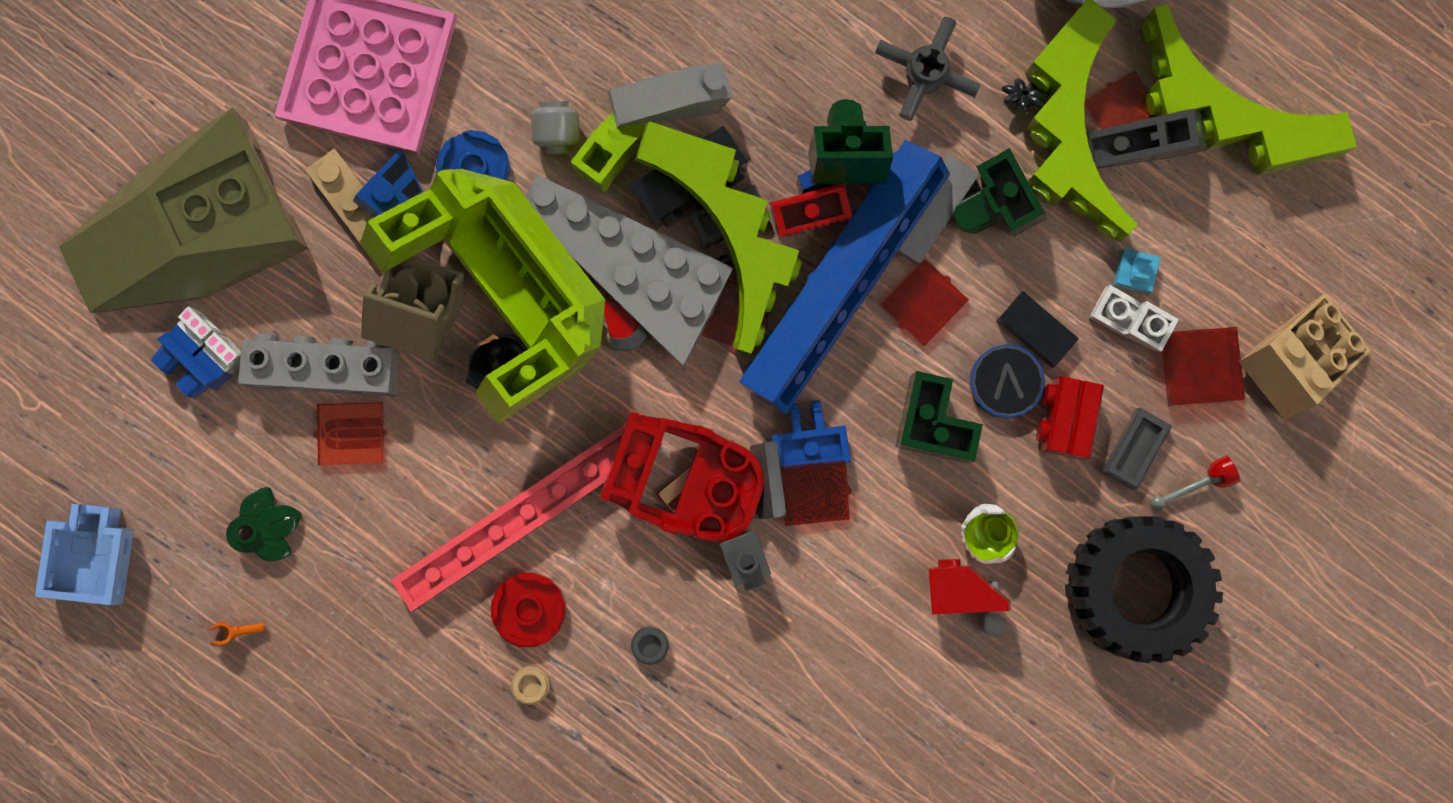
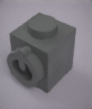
M755 530L720 543L735 587L743 584L746 591L766 583L764 576L771 574Z

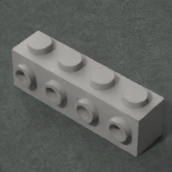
M256 334L255 340L242 339L238 384L250 388L397 396L400 352L390 347L380 346L372 341H367V347L353 346V340L330 338V344H316V338L293 336L292 342L279 341V336Z

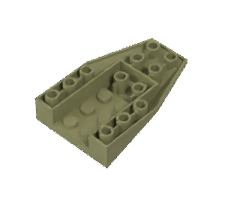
M233 108L143 167L59 247L90 313L210 297L309 249L294 217L284 210L258 156L262 151L247 120Z

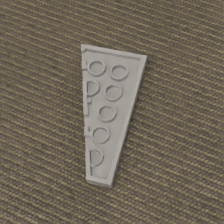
M537 175L525 196L576 263L685 368L734 272L733 267Z

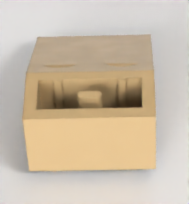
M1324 293L1257 344L1239 363L1283 419L1287 420L1318 405L1371 350L1365 344L1363 338L1356 333L1344 318L1339 308Z

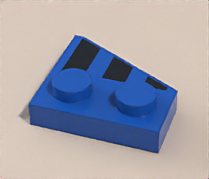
M399 149L355 195L353 202L371 217L375 218L421 194L423 190L405 154Z

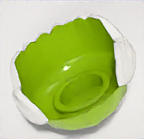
M981 504L967 515L962 524V541L966 544V550L970 552L972 558H976V561L983 564L1002 563L1014 554L1019 538V526L1013 516L999 506Z

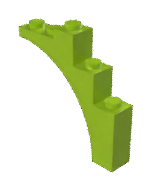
M1086 0L1025 73L1030 77L1031 83H1034L1038 89L1048 91L1052 95L1026 127L1031 132V138L1038 145L1044 148L1049 147L1053 151L1028 182L1037 199L1042 203L1047 204L1049 202L1052 206H1055L1065 197L1068 200L1069 207L1081 216L1086 215L1097 224V230L1103 236L1120 242L1134 230L1138 223L1124 211L1101 179L1088 145L1084 112L1086 86L1091 66L1099 47L1117 22V19L1095 1Z
M1169 4L1154 7L1144 19L1142 33L1146 43H1150L1152 50V72L1155 77H1159V80L1148 90L1146 96L1148 112L1154 115V117L1194 108L1202 114L1207 150L1249 141V160L1256 167L1257 174L1262 175L1338 158L1357 147L1348 112L1331 115H1302L1278 111L1254 103L1218 81L1198 61L1183 40L1174 22Z
M648 121L635 161L652 167L672 178L694 196L713 218L730 251L737 277L739 314L733 348L752 354L754 347H760L764 337L765 326L761 325L765 311H771L776 298V291L772 290L773 284L788 286L790 280L795 281L801 267V260L797 259L799 250L757 237L758 231H765L770 217V210L765 209L768 200L725 187L726 181L733 182L737 172L739 161L733 159L736 152L735 149Z

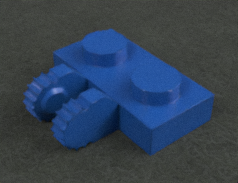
M820 400L811 401L810 411L814 422V430L801 431L800 408L797 403H794L789 409L792 432L771 436L772 441L778 443L781 472L782 468L788 471L786 467H790L791 470L796 466L800 468V466L809 465L803 468L808 469L813 468V466L818 467L817 464H822L820 467H823V464L830 466L834 465L831 463L840 464V462H843L845 464L851 462L846 425L824 428Z

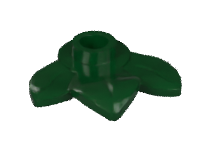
M260 488L250 493L241 502L239 517L235 518L227 528V541L234 550L240 553L254 552L265 561L282 560L292 554L291 548L284 538L296 529L301 520L302 513L290 506L273 505L274 498L271 488ZM244 527H249L253 530V536L248 540H242L238 535L239 531Z

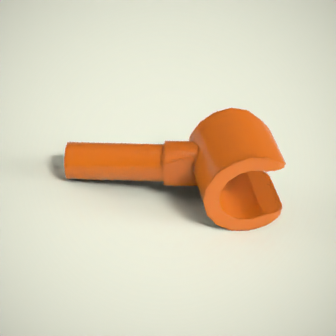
M225 622L216 623L208 630L222 629L225 633V639L209 644L213 647H220L227 644L231 638L265 632L264 622L239 627H231Z

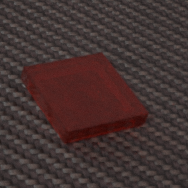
M1237 327L1175 331L1171 333L1162 350L1168 407L1245 400L1242 366L1239 363L1241 356Z

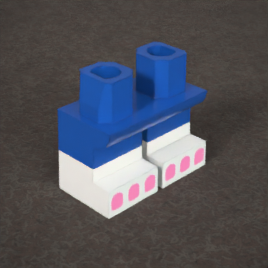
M188 306L178 316L180 319L178 324L169 333H165L157 339L162 346L152 357L151 361L168 375H171L182 364L188 372L176 385L187 397L195 399L208 388L218 390L239 370L241 350L228 337L224 336L225 334L205 314Z

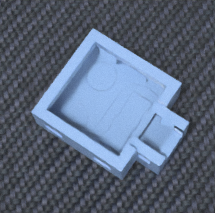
M71 504L69 522L46 521L35 597L103 605L123 604L134 529L119 528L120 508Z

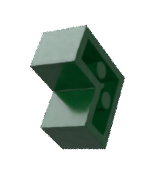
M916 371L909 379L895 447L962 463L975 462L983 424L946 416L953 379Z

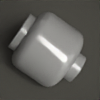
M569 101L539 102V108L532 111V141L538 147H545L546 154L568 153L567 146H573L579 142L578 111L573 107H569Z

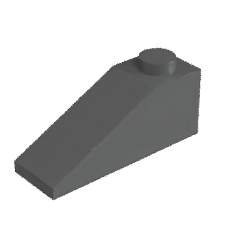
M1194 108L1086 133L1088 145L1097 169L1174 158L1207 150L1202 114Z

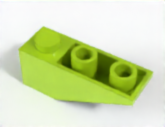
M612 112L590 135L570 163L574 173L605 194L638 150L646 124L617 128Z

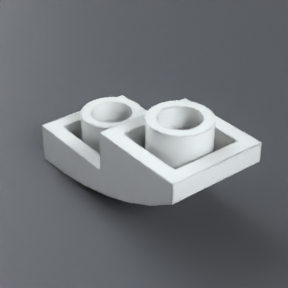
M1112 285L1105 287L1089 316V319L1107 329L1158 352L1163 350L1179 320L1148 301L1139 302Z

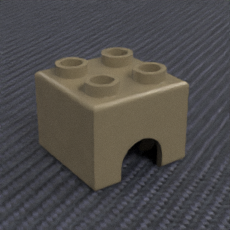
M414 257L385 271L378 292L377 284L372 283L363 297L361 338L375 342L380 346L391 347L410 353L415 357L433 361L459 315L464 273Z

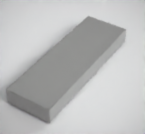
M949 154L944 160L950 173L949 177L897 251V253L917 266L954 213L958 203L962 201L979 175Z

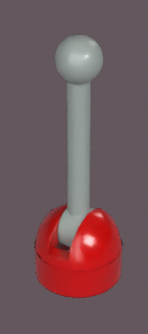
M1226 455L1210 464L1207 470V477L1164 497L1155 496L1151 499L1150 505L1154 510L1159 511L1165 507L1166 503L1211 483L1216 487L1226 488L1239 483L1241 478L1235 464Z

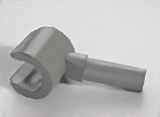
M990 581L994 587L999 589V582ZM984 612L980 620L981 630L995 637L1002 635L1006 625V618L996 615V612Z

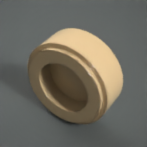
M526 666L520 669L514 675L511 682L513 696L522 704L534 705L539 703L547 696L550 690L548 674L538 666Z

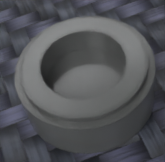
M655 626L641 628L635 633L631 641V650L634 657L639 662L647 665L659 663L664 659L669 649L667 635L663 630Z

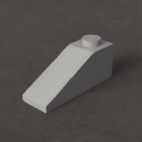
M723 63L687 67L608 91L617 128L646 124L648 121L661 122L717 114L733 98Z

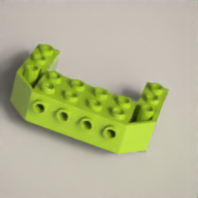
M465 169L441 170L436 173L430 189L367 221L360 244L383 273L442 240L447 243L528 348L527 351L486 375L475 393L499 424L586 367L601 346L605 299L514 182Z

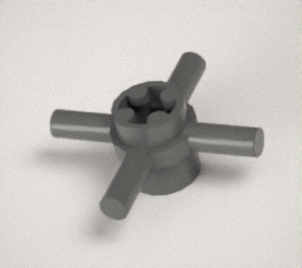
M943 17L931 45L920 47L913 51V53L883 40H880L875 54L906 67L907 83L911 89L899 116L907 121L913 120L924 94L932 93L943 84L975 98L981 84L950 71V62L944 50L956 26L954 19ZM922 63L931 68L935 67L930 72L929 77L921 74L924 69Z

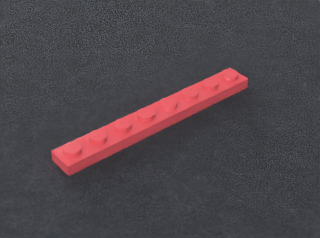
M626 424L393 578L391 582L411 612L415 611L605 484Z

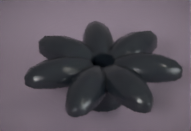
M1020 78L1015 79L1014 86L1005 85L1002 87V91L1009 94L1005 97L1004 103H1016L1021 111L1029 108L1030 104L1042 108L1043 101L1041 98L1049 96L1048 91L1038 89L1031 82L1026 86Z

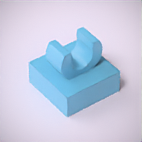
M1124 248L1120 253L1113 286L1150 294L1153 291L1161 257Z

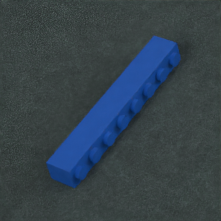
M906 140L899 150L893 153V161L886 183H872L866 198L859 208L852 213V217L847 221L846 227L837 240L829 245L826 256L817 269L810 273L806 280V285L797 298L788 305L785 315L778 326L768 334L764 346L758 355L746 366L739 382L752 395L781 413L787 414L949 177L950 173L941 156Z

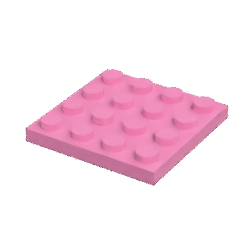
M308 0L274 116L281 121L419 155L456 25L457 17L455 13L403 0Z

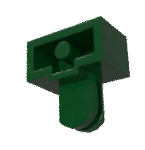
M849 99L836 101L832 104L828 113V126H814L808 151L811 184L886 183L893 161L890 126H866L863 110L858 102Z
M1010 148L976 166L986 187L959 202L955 208L956 222L963 231L969 234H976L1004 219L1013 237L1047 220L1042 206Z

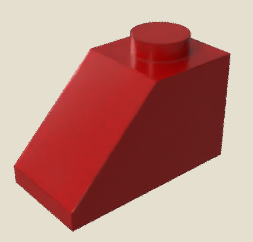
M960 559L938 560V567L929 568L932 615L1011 610V601L972 566H961Z

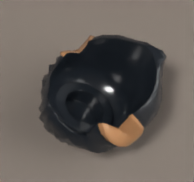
M506 332L493 334L486 340L477 343V346L469 356L467 385L478 389L486 375L527 351L528 348L519 337Z

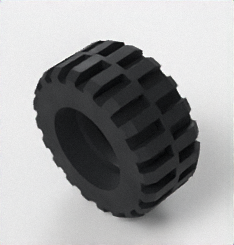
M1125 517L1104 523L1102 528H1095L1086 535L1088 541L1085 544H1078L1073 552L1077 556L1075 563L1068 564L1066 574L1071 575V585H1065V594L1072 598L1073 605L1068 607L1072 618L1079 620L1080 625L1078 628L1084 636L1094 640V645L1113 655L1136 662L1150 663L1151 661L1163 663L1172 661L1173 655L1185 656L1192 652L1191 644L1193 642L1202 644L1209 636L1208 632L1204 629L1207 624L1215 625L1218 620L1219 614L1213 612L1215 603H1222L1223 592L1216 591V582L1222 581L1220 569H1212L1210 562L1214 561L1215 557L1210 548H1201L1202 539L1195 532H1186L1183 524L1174 520L1166 521L1162 517ZM1145 552L1157 556L1168 569L1172 581V596L1167 609L1158 619L1149 624H1135L1126 620L1119 613L1113 600L1112 582L1115 572L1122 561L1134 553Z

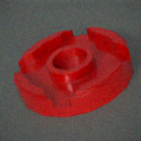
M520 573L508 578L497 588L491 601V619L496 630L506 642L518 647H536L550 641L560 631L566 618V601L562 590L551 578L539 573Z

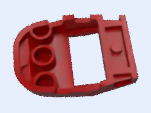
M636 412L629 413L609 473L600 493L601 499L607 502L610 500L627 509L628 513L675 535L680 533L695 536L697 539L718 542L731 540L743 533L754 517L764 487L763 469L756 456L745 447L734 441H729L714 433V430L703 426L666 418L639 415ZM665 432L699 444L674 514L640 502Z

